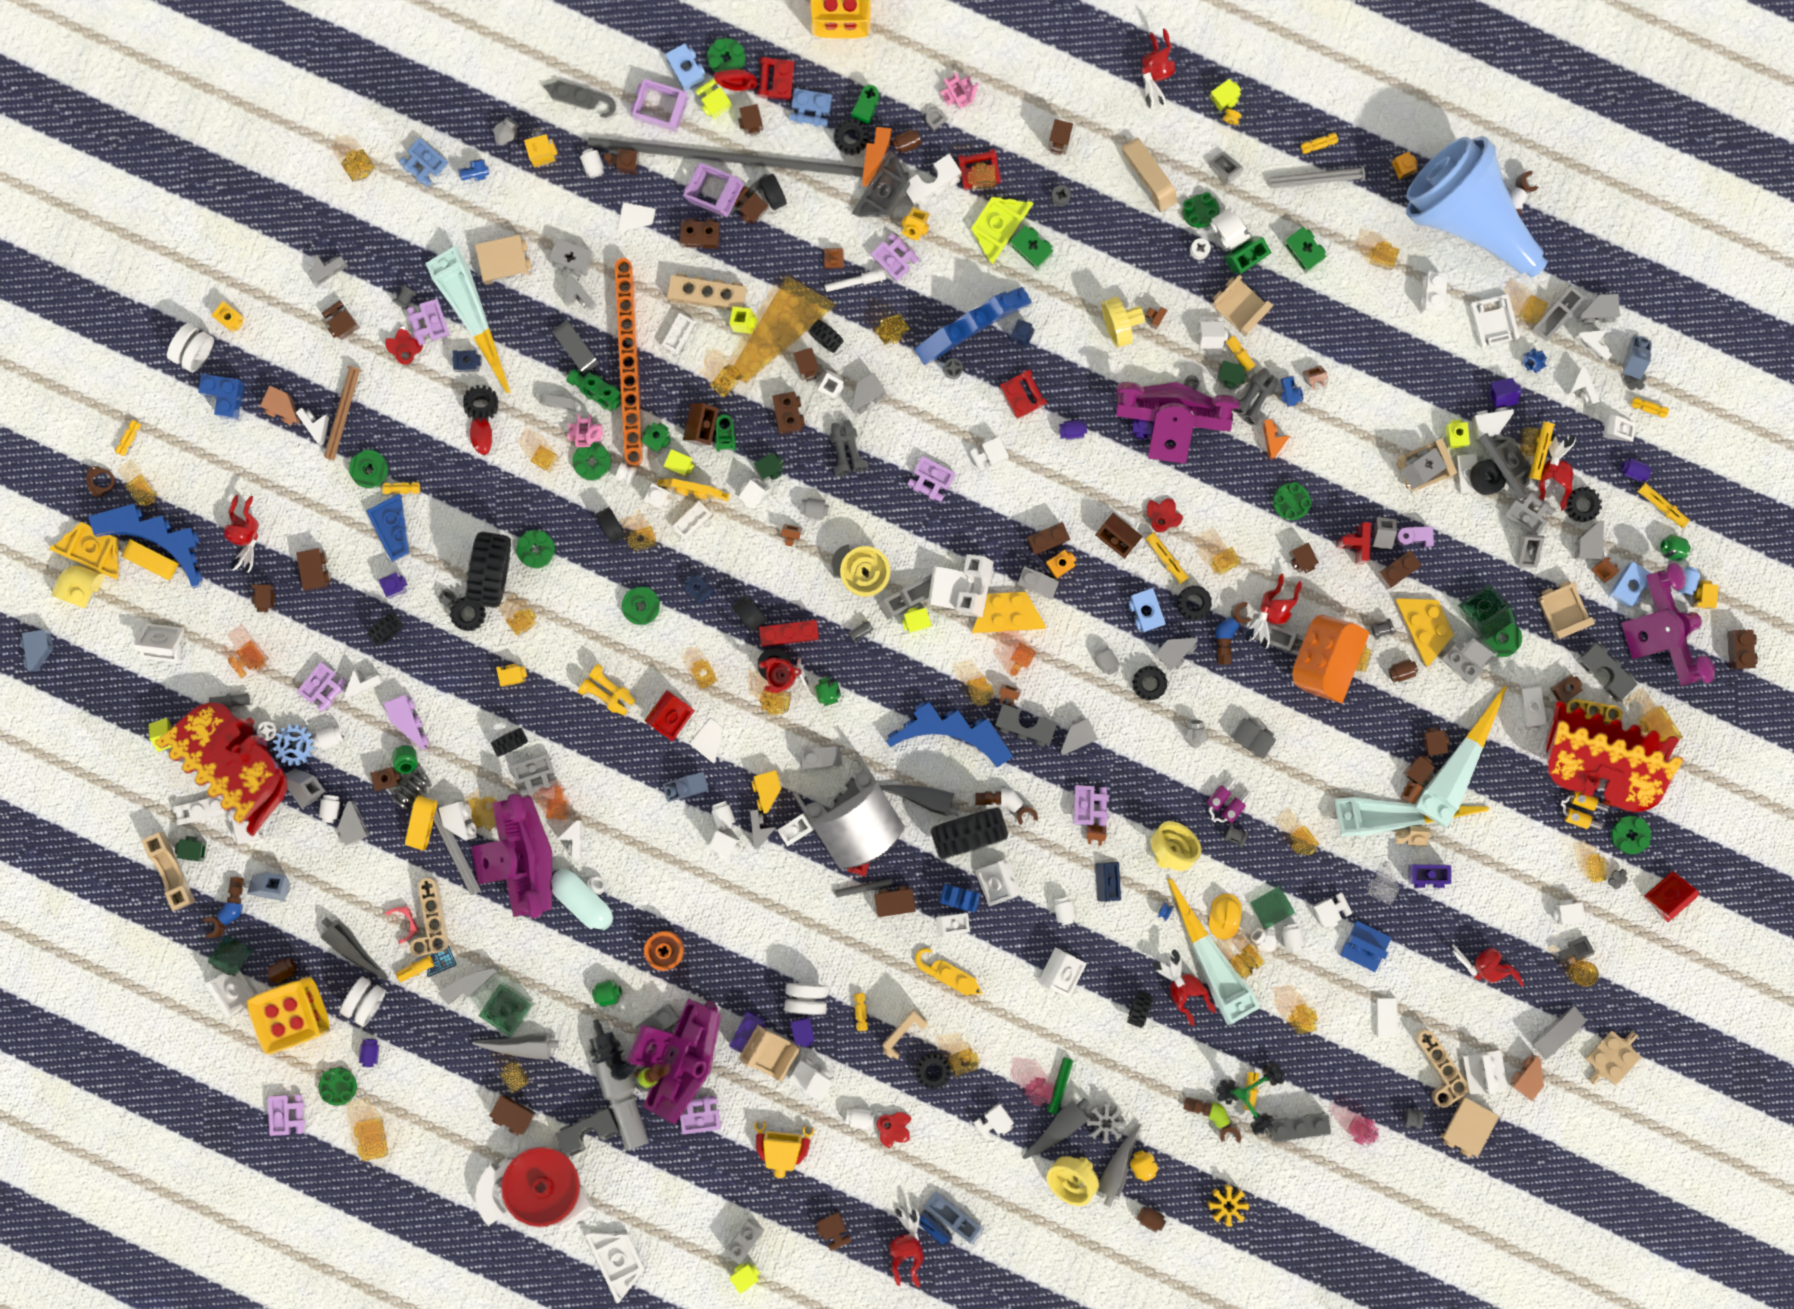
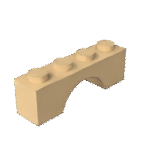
M158 832L142 839L141 842L148 857L156 865L165 886V896L172 911L195 903L194 896L165 832Z

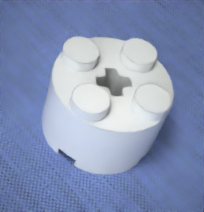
M1231 207L1211 219L1210 228L1215 236L1219 235L1221 237L1220 243L1226 252L1229 250L1232 252L1251 239L1249 234L1246 235L1244 224L1236 212H1232Z

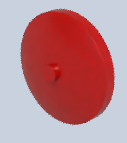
M543 1147L529 1149L515 1157L505 1170L501 1185L503 1201L510 1214L523 1224L533 1227L554 1225L565 1219L577 1204L580 1195L578 1171L572 1161L557 1150Z

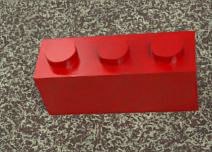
M817 620L759 627L762 647L819 640Z

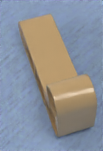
M1136 137L1121 146L1123 155L1150 191L1157 210L1163 212L1176 204L1177 196L1174 186L1141 140Z
M428 877L422 879L418 884L427 937L418 938L411 942L410 951L415 956L438 953L446 950L449 945L439 884L436 879ZM427 881L433 885L432 888L425 889L424 885L427 884ZM435 894V896L426 898V895ZM430 900L436 902V909L433 911L428 908ZM433 919H437L440 923L437 930L431 926ZM437 938L443 940V947L441 949L435 946ZM417 942L424 944L422 952L416 950Z
M1427 1029L1418 1030L1415 1034L1416 1043L1444 1083L1432 1092L1431 1099L1436 1105L1447 1107L1468 1092V1084L1435 1034ZM1423 1034L1429 1035V1036L1427 1037V1040H1428V1042H1429L1430 1044H1433V1045L1429 1046V1044H1428L1427 1042L1422 1041L1423 1038H1424L1422 1035H1423ZM1438 1049L1440 1057L1433 1059L1432 1052ZM1445 1066H1450L1451 1072L1449 1075L1445 1076L1443 1074V1068ZM1461 1082V1090L1455 1092L1454 1084ZM1440 1093H1445L1446 1095L1444 1102H1438V1095Z

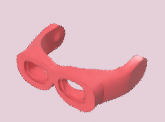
M408 906L393 908L385 912V915H390L394 911L401 912L410 921V932L406 938L398 941L399 944L411 939L415 933L419 932L418 925L413 919L412 912Z

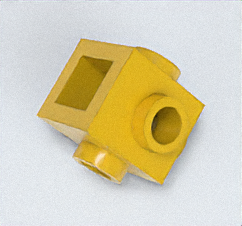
M912 207L908 216L905 215L902 220L901 226H903L901 234L917 241L920 240L922 235L926 236L930 227L927 224L930 213Z

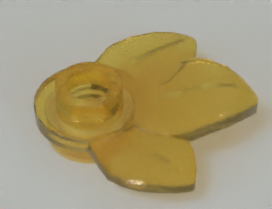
M490 796L482 799L472 798L467 802L472 810L471 817L476 829L484 825L487 830H492L496 825L492 803L497 802V800ZM487 803L492 804V808L489 810L486 808Z

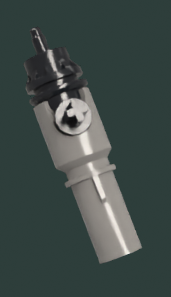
M599 1019L593 1020L597 1037L589 1039L591 1045L589 1054L595 1057L591 1062L596 1063L593 1066L603 1097L610 1101L609 1109L612 1108L625 1150L643 1146L649 1143L635 1101L637 1096L633 1095L635 1085L631 1074L634 1073L633 1069L636 1068V1065L626 1061L625 1055L622 1054L624 1050H619L618 1048L621 1046V1043L615 1039L613 1031L604 1034Z

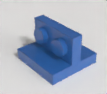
M1355 921L1340 956L1376 972L1381 960H1386L1389 953L1386 949L1392 937L1359 921Z

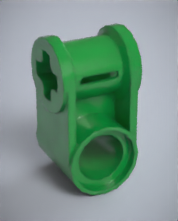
M866 85L862 89L860 97L854 106L852 118L870 124L879 101L878 89L874 85ZM873 92L874 97L871 96L870 99H868L867 94Z
M720 415L716 420V451L720 452V450L729 449L736 451L734 422L730 416ZM723 419L730 421V426L727 429L720 427V422Z

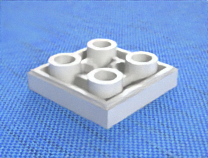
M933 566L928 604L956 609L959 592H966L968 587L967 575L963 571Z

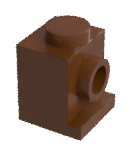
M251 584V588L255 589V593L252 594V603L255 604L257 612L268 613V609H274L275 586Z
M1568 675L1551 686L1550 690L1558 701L1566 703L1569 699L1583 691L1581 689L1583 684L1577 676ZM1568 684H1570L1572 687L1571 691L1567 690Z

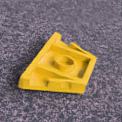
M673 478L658 479L657 486L675 490L678 495L688 496L689 493L694 494L695 498L706 500L708 497L729 502V493H723L721 490L711 486Z
M80 522L71 532L65 534L59 542L49 548L53 552L115 580L119 579L118 538L112 535L95 537L90 525Z
M1027 592L987 594L983 617L977 618L972 634L1046 629V625Z
M1398 598L1395 600L1396 605L1425 667H1427L1454 636V633L1438 600Z

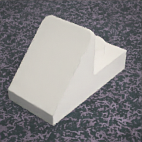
M1607 330L1580 332L1574 337L1578 343L1602 363L1607 361L1612 355L1609 352L1610 349L1605 344L1598 343Z
M1586 367L1580 368L1574 376L1567 395L1581 390V398L1589 407L1600 402Z
M303 408L298 410L296 414L316 442L321 446L325 444L329 417L324 415L314 422L316 418L310 410L307 412Z
M1609 415V419L1605 421L1603 436L1608 439L1633 442L1636 423L1617 415Z
M353 670L345 692L346 699L354 698L384 684L382 676L372 674L365 677L363 682L358 670Z
M803 813L777 831L786 845L789 846L813 831L814 828L806 814Z
M583 821L574 822L557 839L572 840V844H569V855H572V859H582Z
M968 913L936 917L938 936L970 932Z

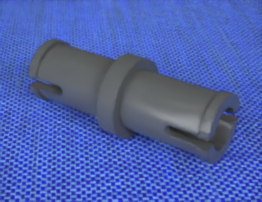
M229 693L226 696L209 697V703H220L231 709L233 706L250 705L249 693L237 695Z

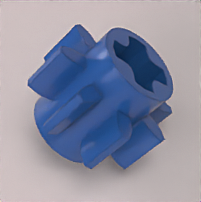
M1533 348L1523 355L1525 359L1522 364L1527 368V371L1533 370L1534 373H1537L1546 367L1545 361L1548 358L1543 353V350L1536 351Z

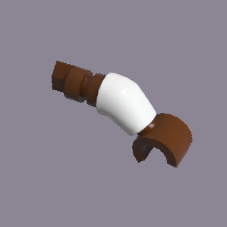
M1527 171L1519 175L1515 183L1516 188L1510 193L1519 216L1522 215L1521 209H1523V203L1527 198V194L1539 188L1536 185L1529 187L1526 183V178L1532 176L1533 171Z
M1001 789V791H995V793H992V791L975 793L976 805H992V803H996V805L1006 807L1011 812L1017 813V820L1020 825L1023 823L1022 814L1025 812H1031L1034 816L1033 820L1038 821L1037 810L1029 805L1023 806V801L1012 790Z

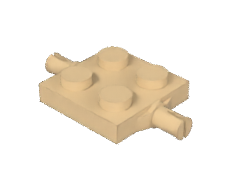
M1611 1030L1585 1058L1596 1071L1588 1080L1595 1085L1601 1077H1604L1616 1086L1641 1059V1056L1631 1046L1638 1035L1631 1031L1623 1039Z

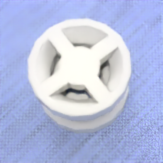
M1203 238L1196 239L1190 248L1191 256L1197 260L1205 259L1210 252V244Z
M622 462L616 473L615 480H623L626 484L630 485L637 468L633 466L628 467L626 463Z
M265 721L258 725V736H261L266 741H272L277 738L275 734L279 733V728L275 723Z

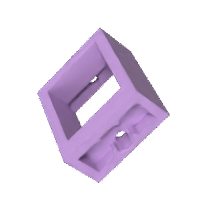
M643 79L642 84L639 83L637 87V101H633L630 112H632L633 118L677 132L688 100V93ZM648 89L677 98L670 122L641 114Z
M699 162L693 171L689 184L685 187L683 196L690 203L727 218L744 183L736 176ZM708 175L727 182L716 205L697 198Z

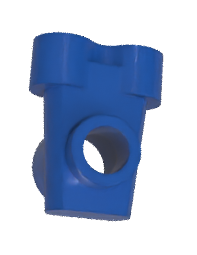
M484 159L470 161V168L458 169L462 181L470 180V178L480 181L486 179V175H490L489 168L485 165Z
M1294 376L1281 379L1284 392H1281L1283 403H1287V407L1297 405L1298 402H1303L1302 388L1295 387Z

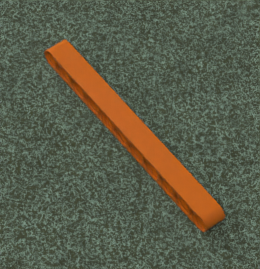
M620 258L615 263L624 457L630 466L637 467L643 462V444L641 442L642 422L634 269L628 259ZM623 264L629 265V269L626 272H620L619 268ZM623 283L630 284V288L627 291L620 290V287ZM624 302L631 303V307L628 310L621 309V305ZM631 321L632 326L629 329L622 328L623 322ZM625 340H632L633 345L630 348L623 347ZM628 358L634 360L633 365L630 367L624 366V362ZM628 377L635 378V382L631 386L625 385ZM629 396L636 397V401L632 405L626 404V399ZM630 415L637 416V420L633 424L627 423V418ZM631 434L638 435V439L634 443L628 442V437ZM632 453L639 454V458L635 462L629 461V456Z

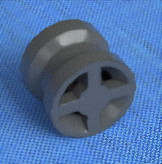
M1059 185L1053 189L1051 200L1055 206L1064 207L1068 204L1071 197L1069 188Z
M956 358L947 360L944 364V374L946 377L957 379L961 376L963 371L961 361Z
M1406 1108L1404 1126L1407 1128L1415 1126L1417 1129H1421L1424 1118L1423 1110L1413 1111L1411 1108Z

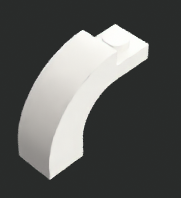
M507 1157L497 1164L499 1168L492 1163L483 1172L478 1181L475 1194L476 1205L480 1216L488 1226L506 1212L496 1197L495 1187L497 1181L504 1175L505 1170L514 1157L510 1160Z

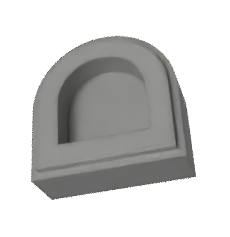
M939 108L929 109L925 116L926 123L933 132L948 121L947 116Z

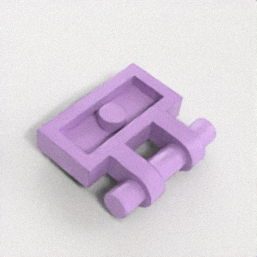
M892 233L888 237L892 244L888 246L883 241L870 256L898 282L910 270L906 262L910 260L915 265L920 259L915 255L916 252L913 249H909L903 243L904 240L901 237H897ZM898 248L904 256L900 258L894 252L895 249Z
M438 299L419 304L421 312L418 313L415 312L414 307L406 309L408 313L407 319L412 324L414 330V339H417L419 345L426 344L424 338L426 335H430L431 341L450 336ZM424 318L427 328L421 329L419 320Z
M922 456L913 474L919 476L918 481L910 479L907 485L914 488L913 490L918 493L920 491L928 495L929 499L933 501L935 499L942 502L944 495L938 493L940 487L948 490L956 473ZM927 480L935 484L934 488L931 489L923 485L924 481Z
M320 662L297 692L311 704L319 699L321 703L317 708L324 712L327 707L332 705V700L336 695L344 690L343 687L347 681L341 677L337 683L334 682L333 678L337 673L323 662ZM329 685L332 689L327 696H324L322 692Z
M1075 785L1073 825L1093 826L1094 818L1099 819V826H1106V819H1108L1107 802H1109L1106 787H1100L1099 794H1094V786ZM1094 801L1099 802V811H1094Z
M295 1094V1102L289 1103V1095L268 1096L270 1136L291 1134L290 1127L296 1126V1134L304 1133L305 1119H303V1108H305V1104L302 1102V1094ZM290 1109H295V1120H290Z
M704 1095L703 1098L690 1101L686 1107L687 1113L680 1116L682 1134L721 1129L719 1109L711 1110V1104H718L717 1096L710 1097L709 1095ZM704 1105L705 1111L694 1112L693 1107Z

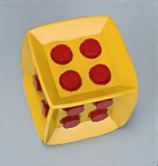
M810 0L811 32L813 36L851 39L870 35L871 0Z
M312 977L302 978L299 981L279 986L247 999L251 1022L266 1055L285 1050L330 1032L328 1015Z

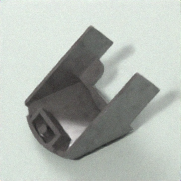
M859 752L855 753L864 770L857 774L855 783L860 793L827 813L824 806L818 802H813L806 806L796 791L793 792L811 825L840 869L862 866L879 858L897 842V839L905 829V826Z

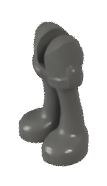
M1262 368L1258 373L1254 374L1251 378V386L1242 399L1238 400L1240 407L1232 409L1235 413L1243 414L1242 419L1253 426L1258 423L1261 406L1267 396H1272L1278 378L1274 375L1269 377L1270 371L1266 368ZM1257 392H1259L1257 399L1255 400L1252 407L1249 409V406L1253 398L1255 397Z
M849 419L843 421L845 436H841L838 422L831 423V433L829 436L831 442L835 443L838 453V465L833 471L836 477L844 476L851 472L844 443L848 445L853 472H862L869 469L868 462L862 460L859 456L855 442L857 432Z

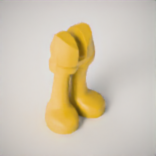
M597 663L588 677L604 686L612 693V696L598 688L588 678L581 684L577 692L580 695L586 693L593 694L608 705L607 709L612 713L615 712L625 716L628 710L617 701L621 698L632 706L636 700L627 688L623 686L619 688L609 681L603 674V666Z

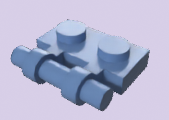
M795 89L792 109L799 111L798 114L790 113L789 120L796 121L797 124L808 123L813 124L815 127H827L828 119L821 118V115H829L832 95ZM805 111L814 112L815 117L804 115Z
M420 137L407 150V153L412 156L408 161L402 157L399 161L407 173L413 174L420 184L423 183L427 187L432 184L428 175L432 173L437 178L449 164L448 161ZM417 162L425 167L422 172L415 167Z

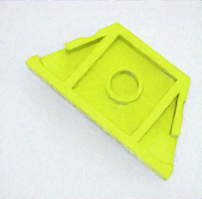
M992 197L971 227V231L990 264H994L1033 206L1032 202Z

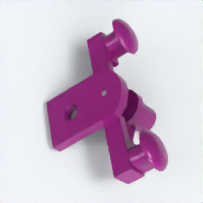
M1671 562L1668 564L1667 571L1661 570L1646 575L1657 612L1621 623L1632 659L1669 649L1680 686L1699 681L1700 678L1705 683H1710L1715 677L1713 662L1706 655H1700L1695 663L1687 644V637L1692 631L1698 630L1701 627L1702 620L1696 612L1684 613L1679 612L1676 608L1670 586L1675 590H1682L1686 583V576L1679 564ZM1643 631L1648 635L1647 641L1642 638Z

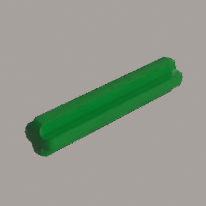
M1064 1057L1062 1059L1047 1109L1050 1113L1058 1114L1074 1062L1070 1058Z

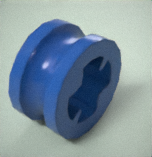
M1164 902L1157 917H1163L1164 921H1167L1174 906H1168Z

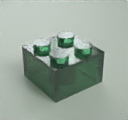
M1490 584L1458 605L1463 619L1484 641L1516 620L1512 606Z
M502 982L498 985L478 1016L507 1036L512 1037L535 1003Z

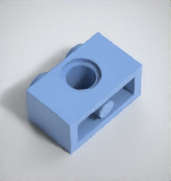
M683 44L665 54L684 91L704 82L703 75L705 71L701 64H696L694 60L696 55L691 47L687 48L686 44ZM685 63L692 65L689 70H683L682 66Z
M1635 562L1628 563L1608 596L1626 607L1637 605L1641 599V591L1649 586L1646 575L1651 573ZM1629 581L1635 583L1634 591L1629 589Z
M1153 588L1130 596L1128 604L1131 612L1135 611L1137 619L1134 620L1138 630L1141 629L1142 633L1166 624ZM1143 606L1150 608V616L1142 615L1141 608Z

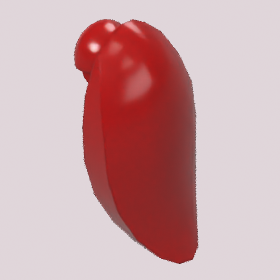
M726 70L714 73V79L717 84L728 90L744 91L754 89L757 86L755 76L745 70Z
M477 418L476 421H471L470 438L475 450L482 455H487L491 449L493 441L492 430L489 422H485V418L482 419V422H479Z

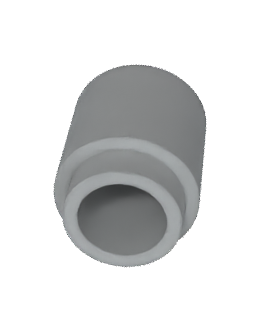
M802 499L800 514L805 515V517L823 519L824 516L828 515L829 505L826 504V500Z
M1108 645L1094 652L1096 655L1095 659L1103 674L1108 673V675H1111L1119 670L1118 666L1120 663L1112 648L1109 649Z

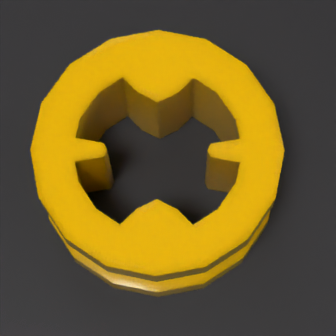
M1226 109V115L1222 119L1229 124L1238 125V119H1241L1242 115L1235 110Z

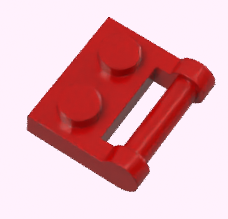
M767 57L760 58L761 76L757 96L791 100L794 61L770 59ZM769 66L774 67L772 91L767 90Z
M995 149L980 154L958 156L964 190L1001 183ZM991 159L990 165L966 169L965 164Z
M1027 370L1000 385L1016 419L1047 404L1046 399L1042 397L1032 378L1031 370ZM1021 381H1026L1036 403H1030L1020 383Z

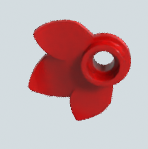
M404 327L397 331L395 339L386 338L385 340L387 351L395 355L396 360L402 365L412 363L415 355L423 349V345H419L417 339L412 338ZM404 352L407 353L408 358H402L401 354Z
M1172 498L1163 500L1160 505L1153 500H1150L1147 504V516L1151 519L1153 530L1158 533H1163L1169 528L1179 526L1183 520V515L1175 513L1176 504ZM1161 520L1164 524L1160 525L1158 521Z
M903 1112L880 1116L876 1126L880 1131L881 1143L885 1147L891 1148L894 1141L898 1143L909 1141L910 1133L905 1126L912 1118ZM885 1122H889V1126L887 1128H884Z

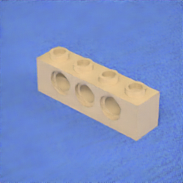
M676 273V276H670L667 298L668 301L732 311L733 306L745 307L747 288L739 282L725 284V281L720 279L706 281V278L701 276H695L693 279L687 278L686 274ZM692 285L694 290L691 293H685V286ZM705 288H711L713 290L710 296H704L702 294ZM724 291L732 293L729 299H723L721 294Z

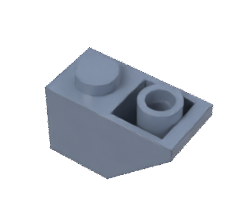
M1633 335L1623 363L1624 374L1638 379L1642 378L1651 361L1652 341L1643 336Z
M44 629L22 633L21 647L25 650L23 662L28 671L37 672L53 651L50 630Z
M704 772L663 784L667 802L709 790Z
M266 872L252 875L247 894L285 901L290 882L286 876Z

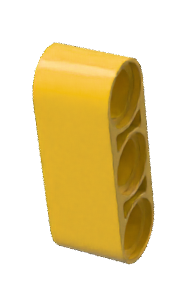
M129 539L121 554L123 558L171 581L179 563Z
M1580 699L1568 700L1565 703L1568 713H1571L1570 705L1575 703L1577 708L1581 707L1585 710V717L1588 719L1592 717L1589 714V708L1593 706L1596 709V713L1603 715L1604 723L1612 721L1608 717L1609 710L1615 712L1614 719L1621 720L1623 716L1622 710L1614 705Z
M420 795L416 797L405 845L425 851L430 839L437 808L436 800Z

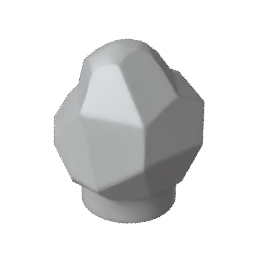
M509 117L498 123L493 129L496 143L504 146L516 139L519 125Z
M1189 720L1184 732L1185 738L1193 748L1200 747L1207 740L1208 733L1202 720Z

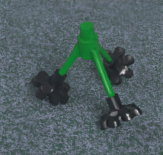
M1272 1060L1263 1067V1072L1266 1073L1263 1075V1078L1245 1088L1235 1086V1081L1232 1079L1229 1082L1223 1079L1220 1081L1222 1087H1216V1092L1220 1093L1217 1097L1220 1102L1225 1100V1103L1230 1105L1232 1104V1099L1234 1101L1241 1099L1246 1104L1255 1120L1250 1124L1254 1135L1259 1133L1265 1134L1266 1128L1271 1130L1274 1127L1271 1124L1274 1118L1267 1113L1262 1115L1257 1113L1248 1100L1250 1097L1249 1091L1265 1081H1270L1272 1086L1277 1085V1083H1284L1282 1077H1285V1071H1279L1281 1068L1280 1064L1276 1063L1274 1065Z

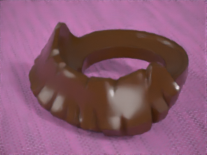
M92 466L88 469L86 481L88 490H90L93 496L103 497L105 493L113 489L115 477L111 471L99 466ZM100 473H106L111 478V484L106 488H100L94 485L93 478Z

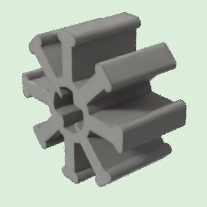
M1103 1102L1104 1114H1100L1097 1107L1093 1106L1090 1110L1097 1115L1098 1119H1089L1086 1124L1087 1126L1098 1125L1093 1131L1089 1132L1090 1135L1096 1139V1136L1103 1131V1138L1101 1140L1103 1143H1109L1108 1132L1111 1131L1117 1140L1120 1139L1122 1135L1114 1129V1126L1126 1128V1121L1124 1119L1114 1120L1123 1112L1119 1107H1116L1109 1115V1107L1111 1105L1109 1102ZM1104 1118L1105 1120L1111 1119V1121H1109L1110 1125L1108 1127L1106 1125H1104L1103 1127L1101 1126V1124H1103L1102 1120Z

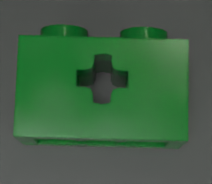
M1025 225L1010 241L1009 246L1037 271L1053 254V246L1045 239L1042 241L1038 237V232L1033 227L1028 228ZM1029 244H1030V245L1036 244V248H1035V249L1032 248V249L1030 250V249H1029Z
M1303 226L1288 237L1283 245L1306 274L1324 261L1327 256L1323 246L1315 242L1313 233L1309 229L1306 230ZM1308 246L1310 248L1309 251L1304 252L1303 248Z
M1253 236L1249 241L1226 254L1224 258L1232 273L1242 274L1272 252L1263 237Z

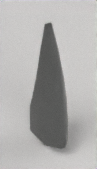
M879 785L882 791L903 797L930 812L947 817L949 813L957 816L959 814L960 808L952 806L955 793L922 786Z
M326 917L321 922L328 929L320 938L329 946L362 969L384 980L388 979L387 975L359 944L353 933L339 919L333 923Z
M1085 1097L1079 1103L1072 1100L1058 1113L1051 1125L1025 1153L1023 1158L1027 1159L1054 1146L1089 1120V1116L1084 1108L1090 1102Z

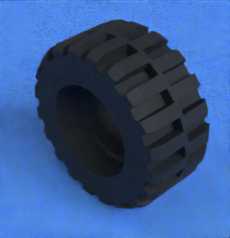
M483 531L477 533L471 552L466 583V601L470 604L492 608L500 606L505 590L511 553V539L507 535Z
M998 807L954 819L931 828L934 845L941 859L993 845L1006 840L1009 835L1002 811Z

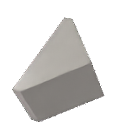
M1224 151L1209 161V165L1224 186H1227L1241 176L1244 170L1243 166Z
M1523 535L1519 537L1517 562L1519 567L1537 568L1545 539L1544 536Z

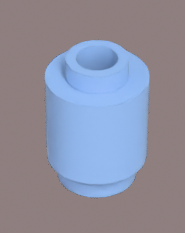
M1687 566L1686 569H1683L1686 576L1685 586L1677 592L1693 596V592H1696L1700 573L1697 572L1698 569Z

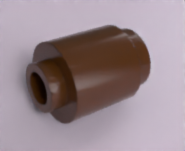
M910 129L894 136L895 140L892 141L896 152L900 151L901 154L915 149L919 144H922L916 129L913 131Z
M1406 659L1393 664L1392 667L1388 668V672L1393 683H1400L1416 677L1418 668L1415 661L1411 662L1410 659Z
M290 957L287 959L283 958L268 967L267 976L271 982L278 984L294 975L297 967Z
M1143 1206L1136 1218L1140 1222L1139 1224L1155 1233L1157 1230L1162 1231L1166 1223L1163 1220L1165 1216L1150 1207L1146 1208Z

